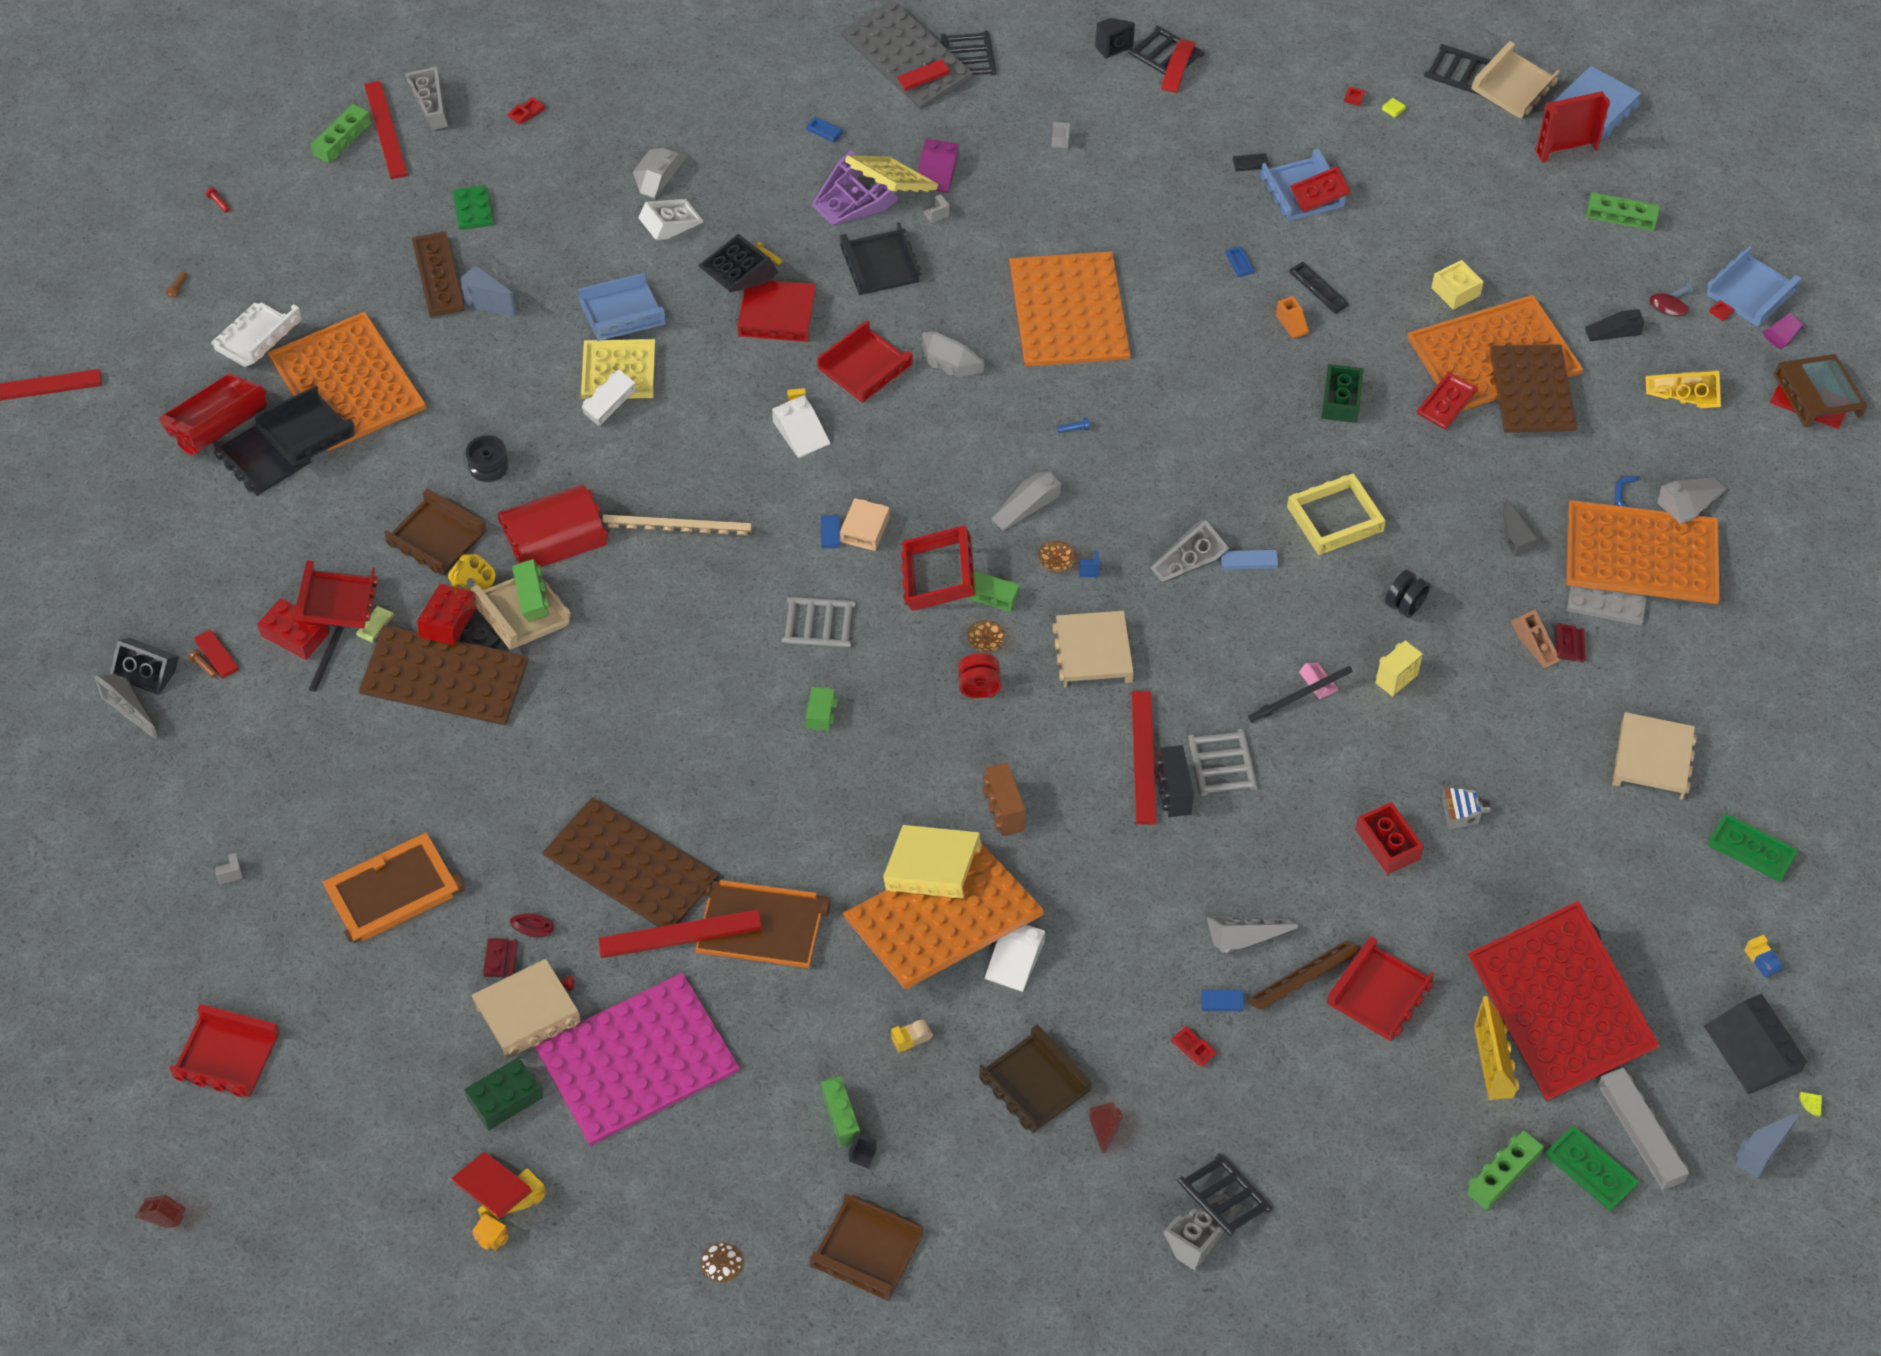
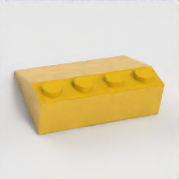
M1483 996L1474 1028L1489 1100L1514 1098L1516 1091L1519 1090V1082L1517 1078H1514L1515 1063L1513 1059H1510L1511 1044L1506 1039L1507 1028L1497 1008L1488 996Z

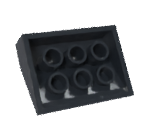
M739 233L698 265L730 293L766 284L779 273L771 259Z
M1762 994L1741 1002L1704 1025V1028L1748 1094L1801 1073L1807 1063V1060Z

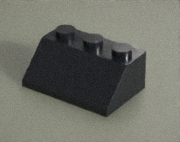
M132 638L117 640L109 674H116L121 679H127L133 686L159 695L174 675L179 656Z

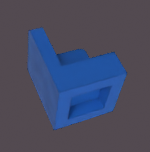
M1095 551V559H1080L1079 577L1098 578L1099 551Z

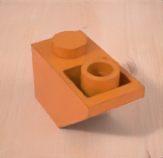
M1294 296L1278 301L1276 317L1292 339L1308 334L1309 330L1302 307Z

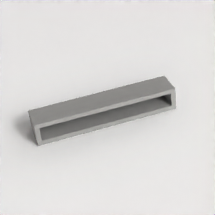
M1624 1068L1601 1076L1598 1084L1599 1088L1661 1189L1664 1191L1685 1182L1689 1174L1688 1167L1679 1158L1674 1144L1669 1142L1665 1129L1656 1121L1653 1110L1646 1105L1644 1096L1635 1087L1632 1076L1627 1074Z

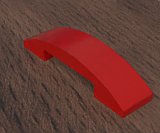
M1183 38L1178 41L1162 82V90L1173 93L1178 92L1183 73L1190 56L1192 57L1197 42Z

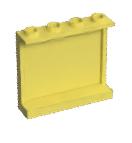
M903 825L883 876L886 890L964 898L963 885L975 852H980L982 847L979 832Z

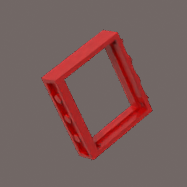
M966 525L902 541V551L900 554L903 559V564H901L904 575L902 585L905 590L903 598L905 599V605H908L911 611L976 595L972 537ZM959 543L962 584L916 595L914 555Z

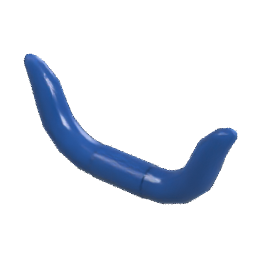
M1626 476L1617 482L1615 488V503L1617 506L1629 507L1622 501L1623 485L1637 481L1640 476Z

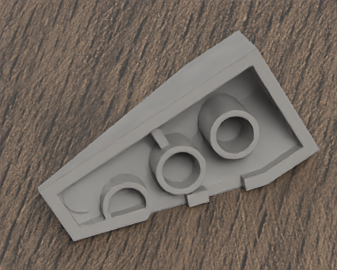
M1037 472L1022 481L992 517V521L1002 531H1005L1060 497L1061 483L1050 472Z
M1714 477L1676 480L1661 486L1657 503L1675 520L1683 524L1697 518L1699 513L1708 507L1709 503L1715 501L1726 491V487Z
M1201 520L1166 551L1150 569L1163 582L1215 561L1229 547L1207 520Z
M116 674L97 675L94 677L100 695L105 702L154 739L158 737L154 725L131 689V684L127 679H121Z
M1233 916L1207 917L1213 945L1225 953L1248 947L1298 928V924L1290 919L1265 918L1261 922L1258 919H1252V917H1245L1244 921L1233 919Z
M1223 1194L1208 1203L1215 1208L1230 1199V1197ZM1238 1203L1222 1213L1221 1216L1230 1223L1242 1205ZM1194 1208L1190 1210L1189 1214L1183 1217L1181 1215L1176 1217L1164 1230V1235L1176 1259L1193 1270L1201 1264L1224 1233L1202 1208Z

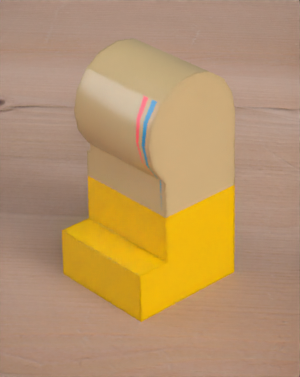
M924 1019L902 1028L897 1026L891 1029V1039L898 1053L924 1043L933 1036Z

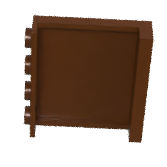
M427 488L423 492L424 501L392 533L387 530L384 531L386 543L392 548L396 547L401 550L405 556L410 555L415 558L419 564L427 565L434 573L439 572L445 575L460 557L487 532L485 521Z
M845 1193L844 1202L818 1251H814L810 1257L811 1267L889 1301L923 1236V1227L915 1221H907L901 1218L895 1212L889 1213L884 1211L877 1204L866 1203L856 1195Z

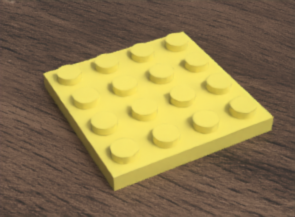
M847 155L845 160L846 163L851 165L852 169L862 171L863 175L867 177H873L875 182L887 185V188L891 191L902 190L907 192L912 190L918 192L922 190L929 192V190H937L938 183L890 156Z
M655 339L584 340L581 398H591L595 394L596 389L600 385H604L608 381V377L619 369L633 380L636 385V390L627 399L653 398Z

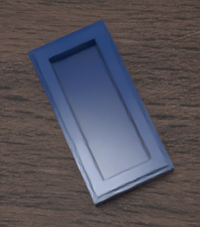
M814 117L806 126L807 131L833 143L843 133V129L817 117Z
M1242 246L1225 250V254L1238 278L1254 274L1255 270Z
M821 515V548H840L839 515Z
M1243 990L1201 991L1202 1011L1243 1012L1244 1010Z

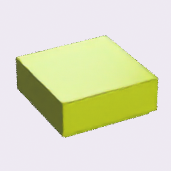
M1392 98L1383 105L1382 110L1395 118L1405 110L1406 105Z

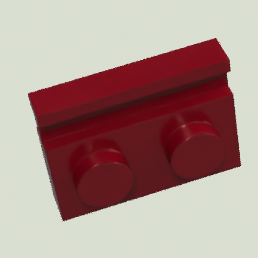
M1558 623L1555 627L1557 658L1570 661L1578 660L1580 663H1583L1586 660L1584 628L1576 629V626Z
M488 938L483 971L484 977L504 978L514 974L518 946L517 939Z

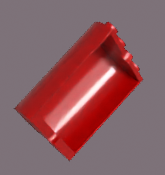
M228 373L158 419L170 437L174 435L177 439V445L188 455L194 456L253 418L255 414L264 411L267 408L265 398L267 393L262 385Z
M580 484L498 512V521L511 545L518 564L533 559L537 565L543 567L607 545L606 538L609 537L608 532L602 526V520L598 514L600 513V508L597 502H593L594 496L591 489L587 490L584 484Z

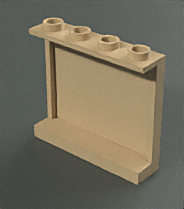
M1509 41L1475 77L1471 89L1522 119L1525 114H1530L1533 105L1537 106L1542 96L1545 97L1548 94L1550 87H1554L1557 84L1559 70L1553 75L1547 73L1513 52L1515 44Z
M515 578L482 590L479 585L471 587V591L475 592L477 609L510 650L569 625L570 610L562 604L559 596L553 593L547 582H545L547 587L545 596L550 601L551 607L548 608L550 615L530 622L522 614Z
M1124 611L1056 615V623H1052L1053 635L1057 634V639H1054L1055 650H1059L1057 665H1061L1062 670H1059V680L1063 681L1064 688L1067 687V681L1124 677L1125 683H1133V666Z
M1625 712L1621 722L1612 785L1620 786L1621 781L1679 792L1680 799L1683 800L1684 794L1689 793L1691 784L1687 780L1688 777H1691L1693 766L1689 765L1690 762H1693L1695 750H1692V746H1695L1697 735L1694 734L1695 726Z
M546 959L471 995L474 1006L478 1012L480 1011L501 1046L505 1059L517 1056L520 1052L530 1047H535L540 1042L555 1037L558 1033L568 1028H573L581 1022L577 1008Z

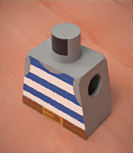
M1444 788L1442 801L1448 830L1478 824L1481 813H1488L1491 810L1490 802L1479 801L1475 790Z

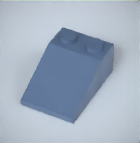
M475 266L461 277V287L464 293V301L467 305H472L479 310L512 317L516 316L513 292L479 267Z
M1795 1113L1756 1130L1751 1138L1746 1136L1736 1154L1738 1157L1736 1165L1758 1179L1790 1135L1799 1115Z

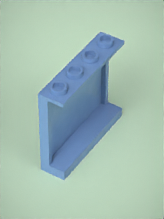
M1590 66L1554 101L1603 91L1610 100V107L1608 108L1607 119L1604 123V131L1601 135L1602 140L1605 136H1610L1613 128H1618L1622 120L1630 116L1633 109L1636 110L1639 107L1641 93Z
M1319 149L1312 151V158L1268 169L1266 163H1263L1262 171H1260L1261 179L1267 183V189L1269 192H1272L1275 204H1279L1282 216H1285L1288 221L1345 206L1346 196L1303 213L1291 191L1290 185L1330 169Z
M1749 246L1745 251L1739 253L1737 259L1731 260L1725 270L1722 269L1715 279L1709 281L1706 295L1717 302L1722 300L1735 309V313L1759 327L1798 290L1802 278L1795 275L1790 280L1750 256L1752 247Z
M645 273L578 289L579 303L598 341L665 325L664 309L658 306L646 282Z

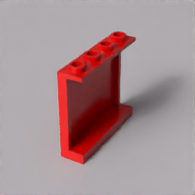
M1603 91L1546 103L1535 150L1542 163L1548 162L1549 155L1552 152L1592 144L1594 150L1598 151L1601 135L1604 131V123L1607 119L1608 108L1610 107V100Z
M771 280L766 284L744 289L737 325L738 337L808 342L814 297H816V284Z
M869 320L858 325L855 330L846 334L843 339L833 344L830 349L821 353L817 358V369L862 403L913 365V353L909 350L904 353L900 352L870 329Z
M307 560L296 603L295 621L365 629L366 621L370 622L371 610L373 608L372 598H375L378 576H375V568H372L371 576L367 577L314 570V561Z
M1370 936L1328 994L1327 1004L1391 1041L1394 1036L1398 1037L1402 1032L1404 1021H1410L1414 1014V1011H1412L1414 1007L1421 1005L1424 1000L1423 994L1425 991L1429 993L1435 983L1432 981L1434 972L1426 976L1376 946L1378 940Z
M200 1004L197 1009L199 1018L176 1066H169L172 1076L180 1082L188 1080L199 1087L206 1085L218 1092L229 1091L236 1097H251L280 1035L277 1024Z

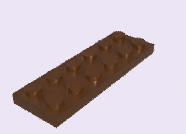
M446 231L413 237L412 242L429 316L436 317L465 311Z

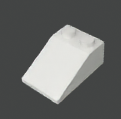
M686 199L645 202L639 215L640 221L655 240L669 239L703 223V219Z
M804 395L772 409L773 423L798 458L830 445V441L813 407Z
M1024 925L998 939L985 979L1023 992L1044 945L1045 931Z

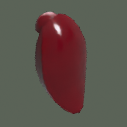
M1656 293L1649 300L1650 305L1657 311L1670 316H1683L1689 311L1686 304L1667 293Z
M519 914L510 919L513 929L529 937H545L554 930L553 922L538 914Z

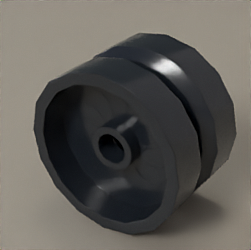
M483 435L474 438L467 445L466 459L469 472L473 478L482 482H493L506 474L508 458L506 446L501 439L491 435Z
M1406 569L1391 585L1385 598V604L1392 609L1399 608L1401 615L1410 618L1424 603L1431 585L1423 578L1417 579L1415 573Z

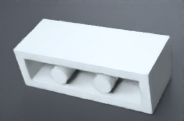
M620 369L616 373L613 372L608 377V381L604 385H600L596 389L595 394L583 402V413L600 426L636 390L635 382Z

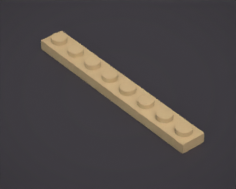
M603 515V523L607 524L608 528H619V525H624L626 529H637V526H641L645 530H655L656 527L663 528V531L673 532L674 528L686 533H691L693 529L700 530V533L710 534L711 531H718V534L729 535V532H737L736 535L747 536L753 530L751 523Z

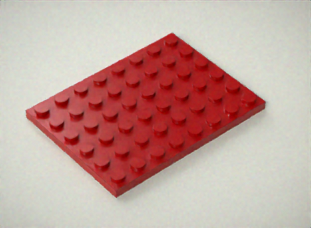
M1579 901L1467 954L1546 1102L1660 1046Z

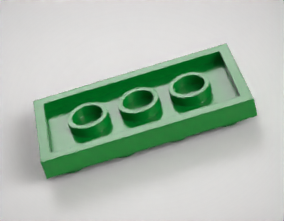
M1726 813L1707 846L1778 882L1782 881L1798 852V849Z
M1574 1125L1545 1153V1156L1610 1212L1639 1184L1635 1177Z

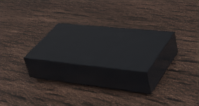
M1266 153L1233 156L1232 159L1236 172L1262 169L1263 163H1266L1269 169Z

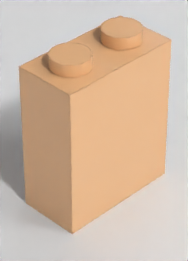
M854 498L840 530V542L876 551L890 518L889 507Z

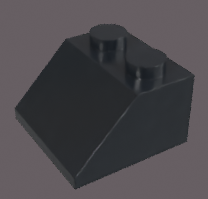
M1109 18L1097 23L1095 47L1105 59L1133 48L1135 23L1115 18Z

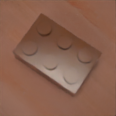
M1008 762L986 767L985 776H982L984 784L982 791L984 798L989 799L988 809L990 814L995 816V829L1000 830L1001 836L1024 831L1025 808Z

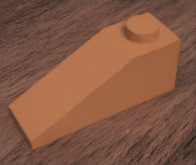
M1536 609L1511 620L1518 638L1543 668L1561 661L1560 658H1557V652Z

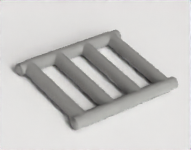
M787 597L786 600L789 606L785 637L782 636L781 643L842 648L851 647L849 634L852 608H855V601ZM796 605H807L804 637H792ZM815 606H826L822 639L811 638ZM834 607L845 608L841 640L830 639Z
M1239 729L1234 733L1195 737L1194 734L1188 735L1201 796L1220 791L1251 788V790L1258 789L1244 729ZM1239 740L1241 747L1199 753L1197 744ZM1243 756L1244 764L1202 769L1201 760ZM1247 772L1248 781L1206 785L1204 777Z

